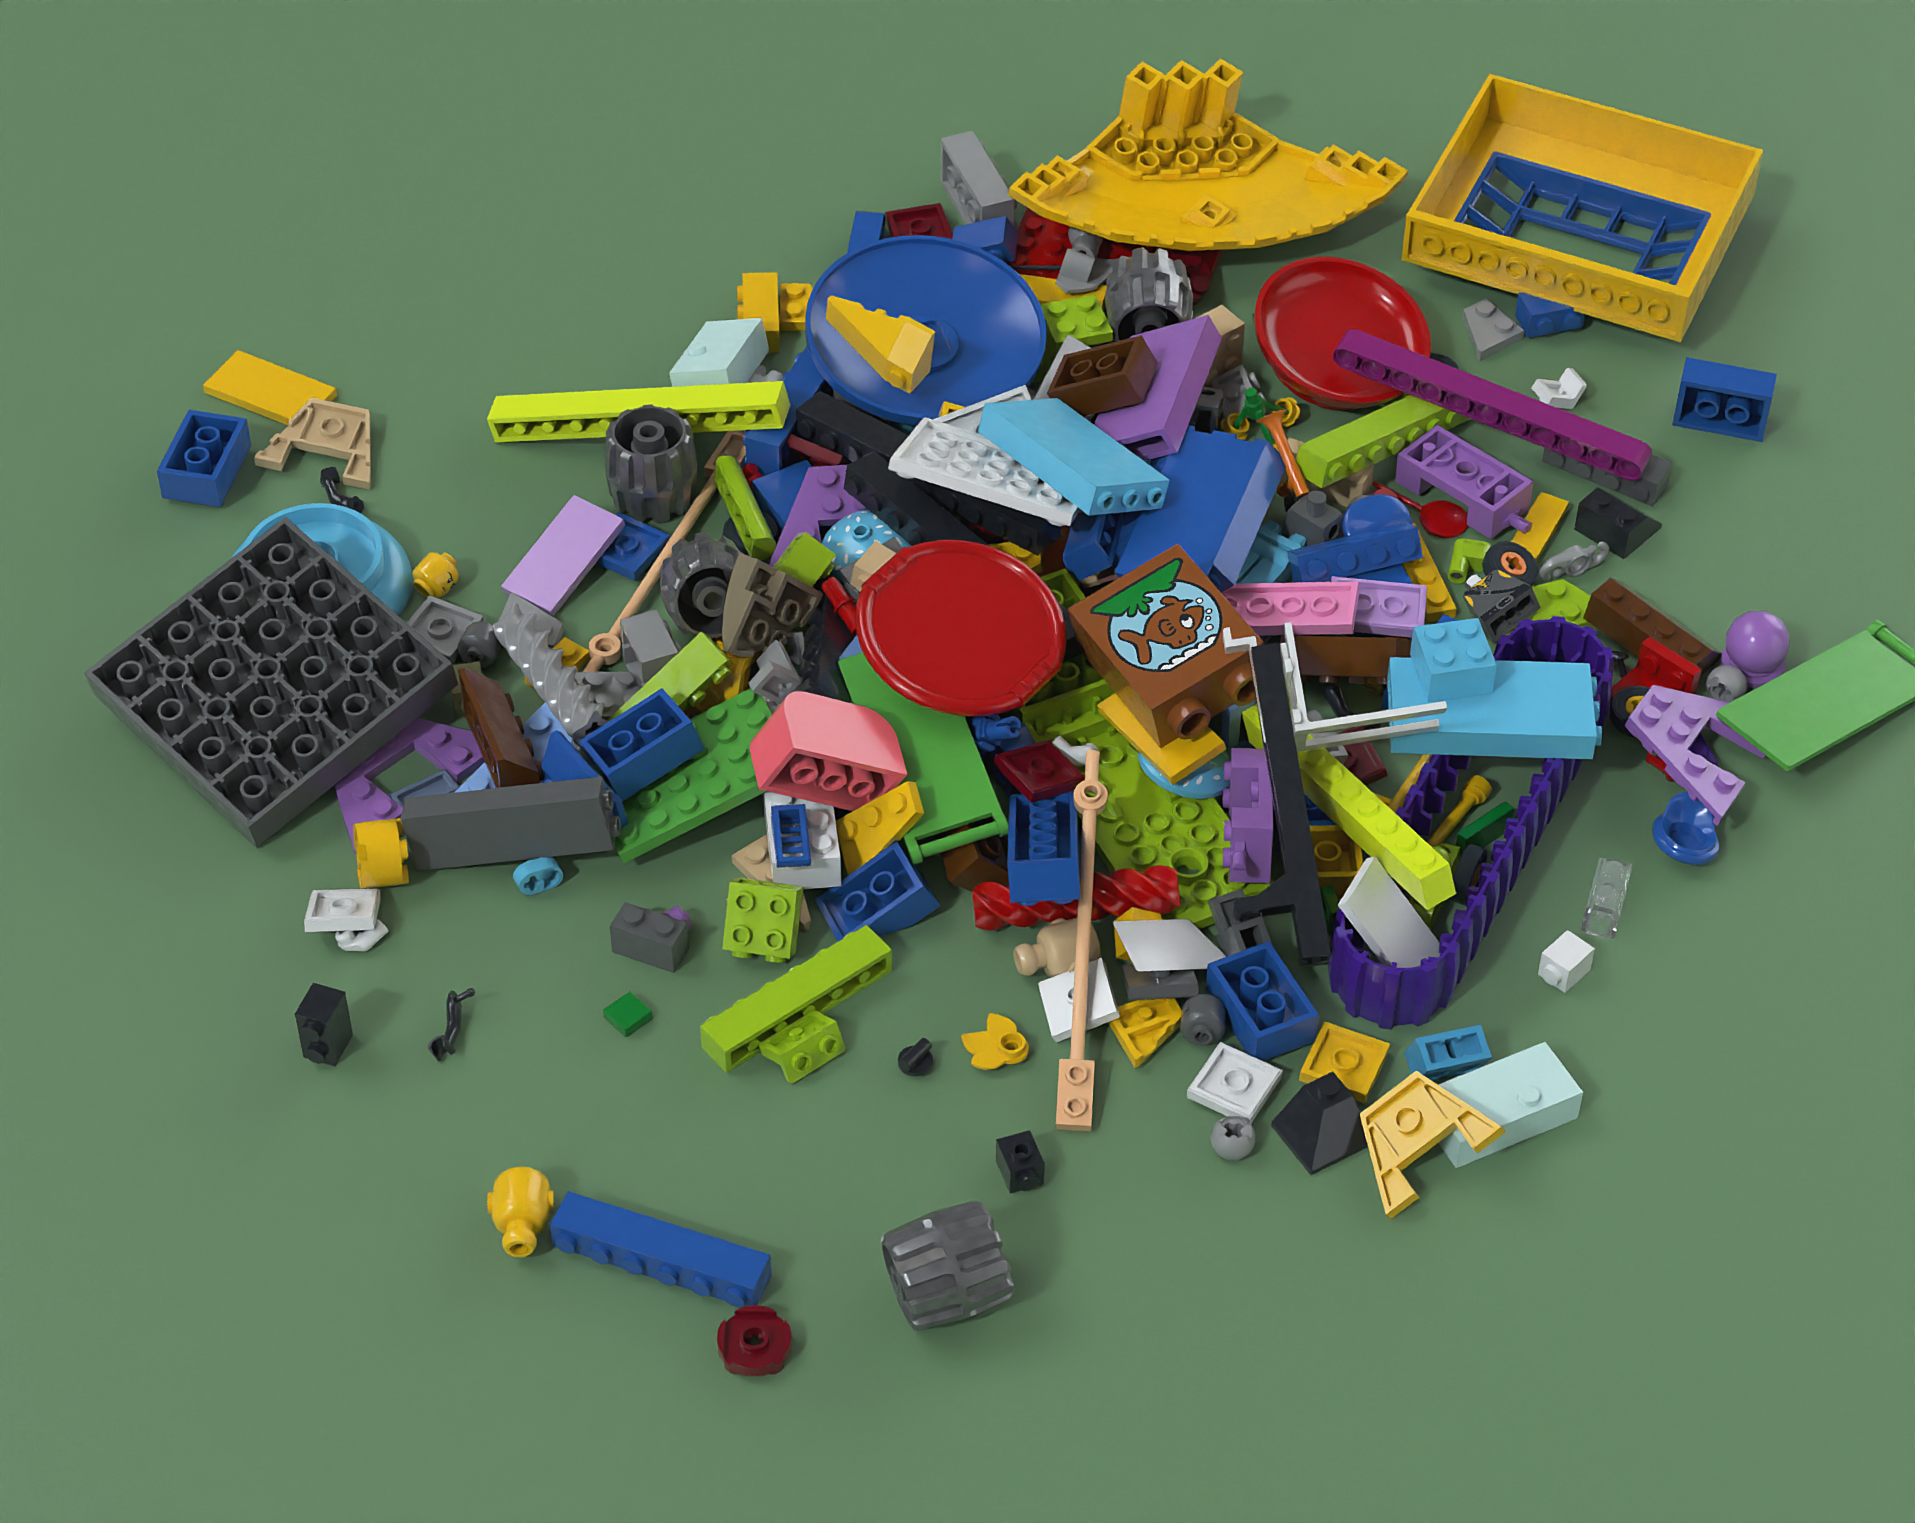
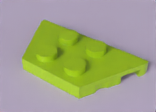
M1564 579L1532 587L1541 608L1528 617L1530 620L1551 619L1552 616L1565 617L1567 622L1581 627L1589 626L1592 629L1596 628L1583 619L1591 595Z

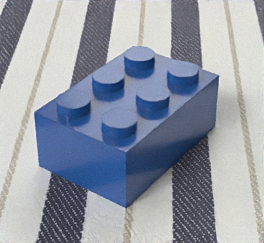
M1686 357L1672 425L1763 442L1777 374Z
M188 410L157 469L162 498L221 507L251 447L247 418Z
M663 688L579 740L591 767L600 777H603L605 783L622 801L705 749L692 721Z
M1269 941L1208 963L1206 991L1224 1004L1227 1011L1226 1022L1248 1055L1265 1061L1315 1042L1319 1014Z

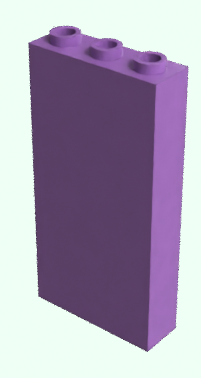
M1209 315L1130 337L1142 335L1158 362L1157 368L1142 402L1134 406L1115 408L1106 413L1099 412L1094 425L1143 461L1177 453L1222 340Z

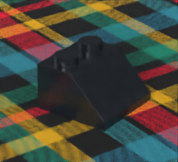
M1597 487L1579 502L1574 530L1597 544L1601 541L1607 543L1609 551L1625 559L1661 529L1662 523L1615 495Z

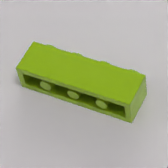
M701 631L607 721L616 718L661 688L664 689L682 711L689 705L694 707L705 698L707 694L705 690L711 684H719L730 674L728 668L734 663L707 634Z

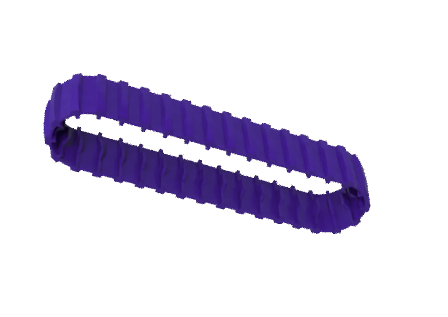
M1552 616L1551 619L1532 621L1529 618L1518 622L1517 628L1510 634H1502L1493 654L1494 660L1590 663L1591 677H1596L1597 691L1593 701L1599 702V719L1595 722L1596 726L1603 728L1612 695L1614 656L1611 648L1604 647L1602 642L1596 637L1597 631L1589 626L1581 627L1567 622L1565 617ZM1432 754L1429 763H1425L1421 769L1416 785H1412L1409 789L1403 807H1399L1395 814L1418 835L1429 836L1433 819L1432 813L1442 814L1446 797L1445 791L1455 792L1459 775L1457 770H1468L1471 756ZM1543 759L1542 772L1544 774H1533L1529 790L1531 796H1521L1519 798L1517 809L1519 819L1508 818L1504 833L1506 841L1495 840L1491 856L1493 864L1482 863L1478 879L1480 887L1469 886L1467 889L1465 901L1467 910L1456 909L1452 923L1453 934L1442 933L1438 953H1440L1439 957L1429 956L1428 959L1424 958L1421 960L1420 966L1412 968H1396L1397 962H1392L1391 967L1371 961L1369 959V952L1366 950L1362 951L1364 939L1342 910L1338 908L1334 920L1330 947L1331 955L1329 956L1328 964L1329 984L1332 993H1338L1344 1002L1345 1011L1353 1018L1360 1016L1366 1020L1378 1023L1379 1028L1392 1030L1394 1026L1414 1024L1418 1027L1429 1022L1430 1016L1440 1007H1447L1456 984H1460L1464 977L1469 961L1474 959L1482 938L1486 937L1495 915L1501 911L1508 892L1512 891L1521 869H1524L1529 861L1534 846L1538 845L1546 824H1549L1552 820L1558 803L1562 802L1566 795L1570 782L1575 779L1583 759Z

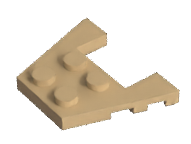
M311 397L288 421V426L280 434L276 433L270 439V445L264 451L259 450L254 457L255 466L282 471L292 448L346 459L349 462L342 476L343 485L370 490V411L364 408Z

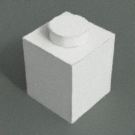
M1567 930L1542 952L1538 975L1548 984L1554 985L1566 993L1591 970L1595 948Z

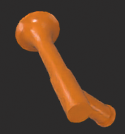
M1286 409L1276 411L1260 418L1256 423H1262L1270 430L1286 467L1285 470L1289 479L1278 485V495L1286 497L1294 490L1296 497H1301L1308 494L1309 490L1283 430L1282 418Z

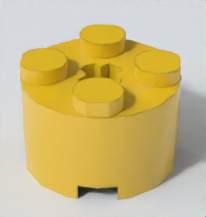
M400 818L354 823V850H356L358 865L356 869L360 888L370 889L408 884L407 865H402L404 859H408L406 839H399L404 836Z

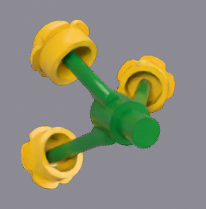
M1248 388L1245 391L1246 398L1241 413L1229 414L1226 419H1222L1220 427L1223 432L1237 434V439L1244 440L1247 437L1250 426L1246 416L1253 420H1259L1266 414L1265 408L1272 410V413L1286 409V412L1283 414L1282 425L1290 427L1299 418L1300 407L1297 406V401L1291 397L1279 399L1274 404L1267 402L1257 394L1255 388ZM1259 423L1265 439L1278 450L1269 429L1262 423Z

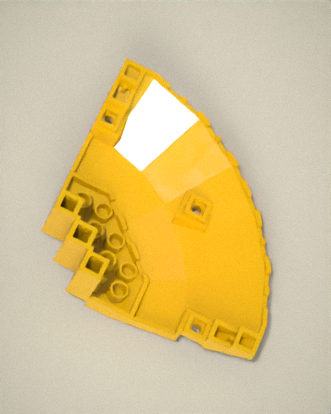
M1221 58L1205 74L1183 60L1177 63L1166 75L1142 61L1126 76L1119 116L1085 149L1066 161L1057 155L1049 164L1044 165L1042 163L1031 174L1026 171L1009 187L1008 196L1044 218L1115 242L1186 251L1260 248L1325 233L1383 203L1406 179L1408 170L1386 157L1378 162L1359 150L1352 156L1334 144L1330 148L1327 146L1318 154L1280 140L1235 112L1243 72Z

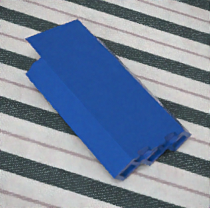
M1188 425L1178 452L1154 458L1149 464L1170 480L1162 508L1126 513L1112 566L1115 568L1114 573L1122 577L1172 546L1179 544L1220 592H1223L1235 585L1286 467L1280 452L1267 440L1255 438L1254 442L1237 439V434L1216 430L1209 434L1195 431V426Z

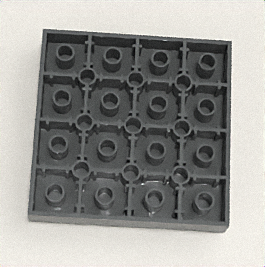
M286 516L84 672L93 694L257 848L458 685L453 665L444 655Z

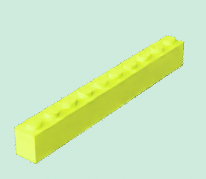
M784 381L496 396L487 421L495 443L606 437V431L610 422H615L621 412L649 404L676 410L680 418L687 419L692 428V433L779 429L784 426L790 402Z
M1257 704L1242 712L1249 742L1256 749H1264ZM1308 734L1307 739H1312L1313 737ZM1325 748L1297 752L1304 794L1370 857H1376L1386 872L1426 910L1456 894L1450 864Z

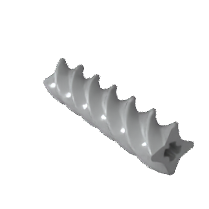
M513 603L507 615L492 625L495 636L501 645L507 649L513 661L521 668V671L534 686L539 696L547 703L553 715L561 722L567 734L579 743V740L609 722L602 718L605 704L590 702L588 696L591 685L577 684L575 682L577 667H566L561 664L564 650L562 648L552 649L548 647L550 631L541 632L535 630L534 625L537 614H524L521 612L518 604Z

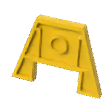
M1418 1071L1412 1073L1360 1113L1385 1213L1390 1219L1420 1198L1402 1173V1170L1458 1128L1473 1150L1478 1154L1506 1132L1500 1125Z

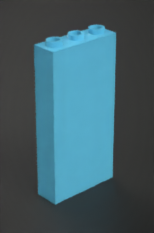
M1051 398L984 404L978 432L1038 476L1042 481L1050 485L1071 503L1078 506L1087 515L1162 508L1170 480L1060 399Z
M1390 657L1387 675L1388 710L1446 701L1447 704L1445 713L1390 721L1389 727L1435 719L1439 720V729L1437 731L1390 738L1391 753L1593 759L1595 746H1600L1602 740L1601 726H1596L1595 722L1599 719V702L1593 701L1597 691L1596 677H1591L1590 663L1495 660L1497 667L1492 693L1427 702L1412 659Z

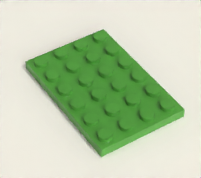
M750 688L691 718L690 720L705 749L622 801L628 825L621 827L620 836H616L615 848L623 863L766 792L758 788L750 754L751 740L772 715L761 695L753 692Z

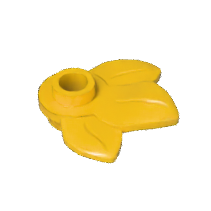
M989 1013L987 1031L961 1035L963 1046L969 1053L974 1055L971 1065L979 1069L992 1070L1003 1064H1017L1025 1060L1029 1053L1028 1042L1022 1034L1017 1032L1016 1024L999 1014Z

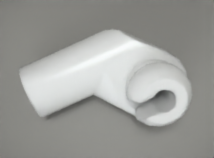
M1061 735L1052 742L1075 767L1085 766L1086 752L1088 750L1099 751L1097 746L1092 743H1086V745L1071 746Z
M377 919L374 930H365L364 932L337 931L335 939L338 941V946L345 951H368L389 931Z

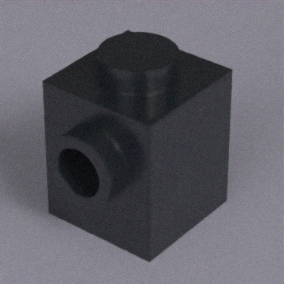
M1030 1130L996 1139V1163L1010 1194L1018 1191H1029L1037 1186L1044 1185L1045 1163Z

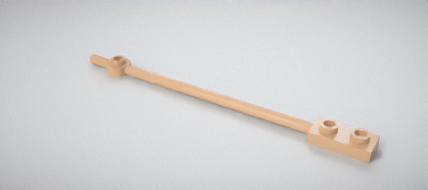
M727 431L704 466L705 476L710 478L608 633L598 634L590 640L589 653L591 660L583 672H598L602 665H610L620 659L622 655L620 619L634 616L660 577L663 560L672 556V546L679 540L685 539L718 487L714 481L717 457L733 456L737 459L741 469H743L746 457V446H743L744 432Z
M1088 750L1086 752L1085 781L1080 782L1076 786L1073 798L1075 808L1083 814L1080 899H1078L1070 1059H1059L1056 1130L1091 1131L1095 1061L1084 1060L1096 815L1104 811L1108 799L1106 787L1098 781L1100 753L1097 750ZM1087 792H1094L1096 796L1087 797L1085 794Z

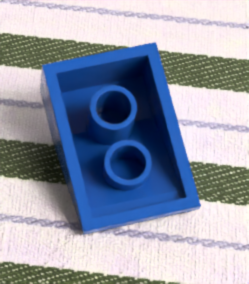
M897 841L841 880V886L831 887L815 899L838 942L848 933L857 931L865 925L878 936L912 926L941 906L917 864H912L909 854Z

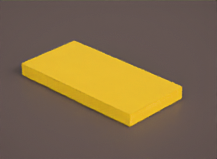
M237 350L203 384L204 393L287 426L288 421L311 397L331 402L337 397L335 387Z
M1116 693L1097 705L1099 713L1172 785L1226 750L1224 741L1208 726L1199 735L1191 739L1183 740L1177 738L1160 748Z

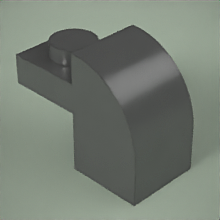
M1242 889L1207 901L1219 934L1215 935L1226 957L1268 941L1271 943L1262 916L1241 921L1234 919L1232 914L1234 902L1238 898L1245 897Z

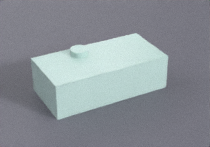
M762 318L707 321L669 372L672 387L747 383L769 352Z
M1546 1042L1540 1043L1439 1084V1086L1500 1125L1506 1131L1478 1154L1473 1150L1458 1128L1441 1140L1439 1145L1455 1168H1458L1577 1119L1583 1091Z

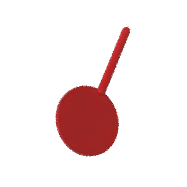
M1377 481L1372 482V486L1377 489H1390ZM1394 491L1401 502L1420 511V523L1432 535L1442 538H1454L1466 531L1468 527L1467 514L1457 504L1437 500L1422 506Z

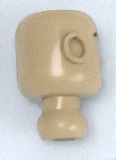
M1077 918L1069 920L1056 919L1039 931L1037 944L1023 943L1018 945L1013 951L1018 972L1021 975L1029 976L1036 973L1038 969L1043 968L1049 977H1054L1067 971L1073 972L1075 970ZM1092 924L1089 962L1101 958L1099 940Z

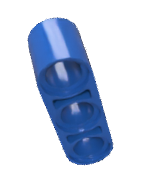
M855 212L847 253L860 246L884 238L885 213Z

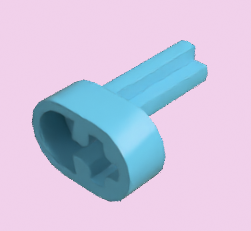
M553 857L527 859V862L519 865L513 873V879L521 893L524 895H534L550 890L560 884L563 879V872Z

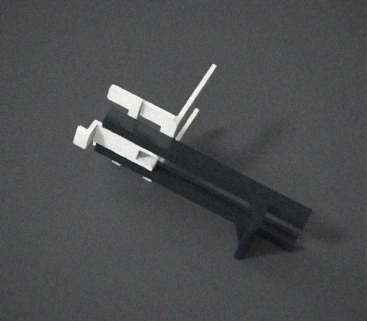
M1291 622L1284 623L1286 643H1280V648L1279 643L1257 646L1256 636L1231 639L1230 627H1226L1223 629L1222 636L1225 654L1249 651L1250 655L1249 662L1285 872L1283 876L1258 895L1236 899L1232 914L1234 919L1241 921L1260 916L1266 917L1291 913L1300 967L1327 963V956L1331 955L1297 752L1437 731L1439 729V720L1435 719L1307 739L1308 734L1441 714L1446 712L1447 704L1446 701L1309 722Z

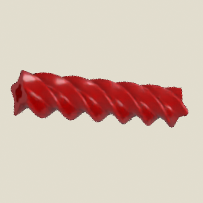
M1152 866L1142 873L1125 868L1116 870L1109 876L1098 872L1093 874L1091 921L1101 920L1110 914L1120 917L1132 907L1167 914L1181 906L1177 869L1175 870L1169 866ZM993 881L984 882L976 886L974 891L972 890L975 926L982 930H998L1008 924L1025 928L1034 926L1041 921L1051 923L1056 919L1069 920L1078 916V899H1073L1072 902L1066 904H1057L1053 900L1039 901L1031 906H1022L1018 902L1010 903L1009 884L1004 886Z

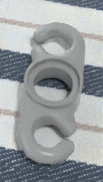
M1603 541L1599 542L1598 547L1601 550L1595 555L1593 553L1597 550L1596 545H1590L1585 549L1578 545L1571 546L1564 552L1549 558L1542 565L1540 576L1543 580L1550 581L1551 575L1548 572L1555 567L1557 568L1552 573L1553 577H1559L1562 574H1567L1570 577L1579 576L1586 570L1599 565L1607 557L1609 546Z

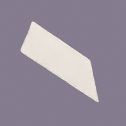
M1188 919L1113 922L1137 971L1207 969L1208 963L1226 957Z

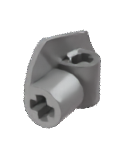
M1081 235L1076 238L1072 248L1067 249L1055 284L1066 294L1096 290L1107 280V276L1112 272L1113 264L1118 259L1097 258L1099 252L1097 240L1090 235Z

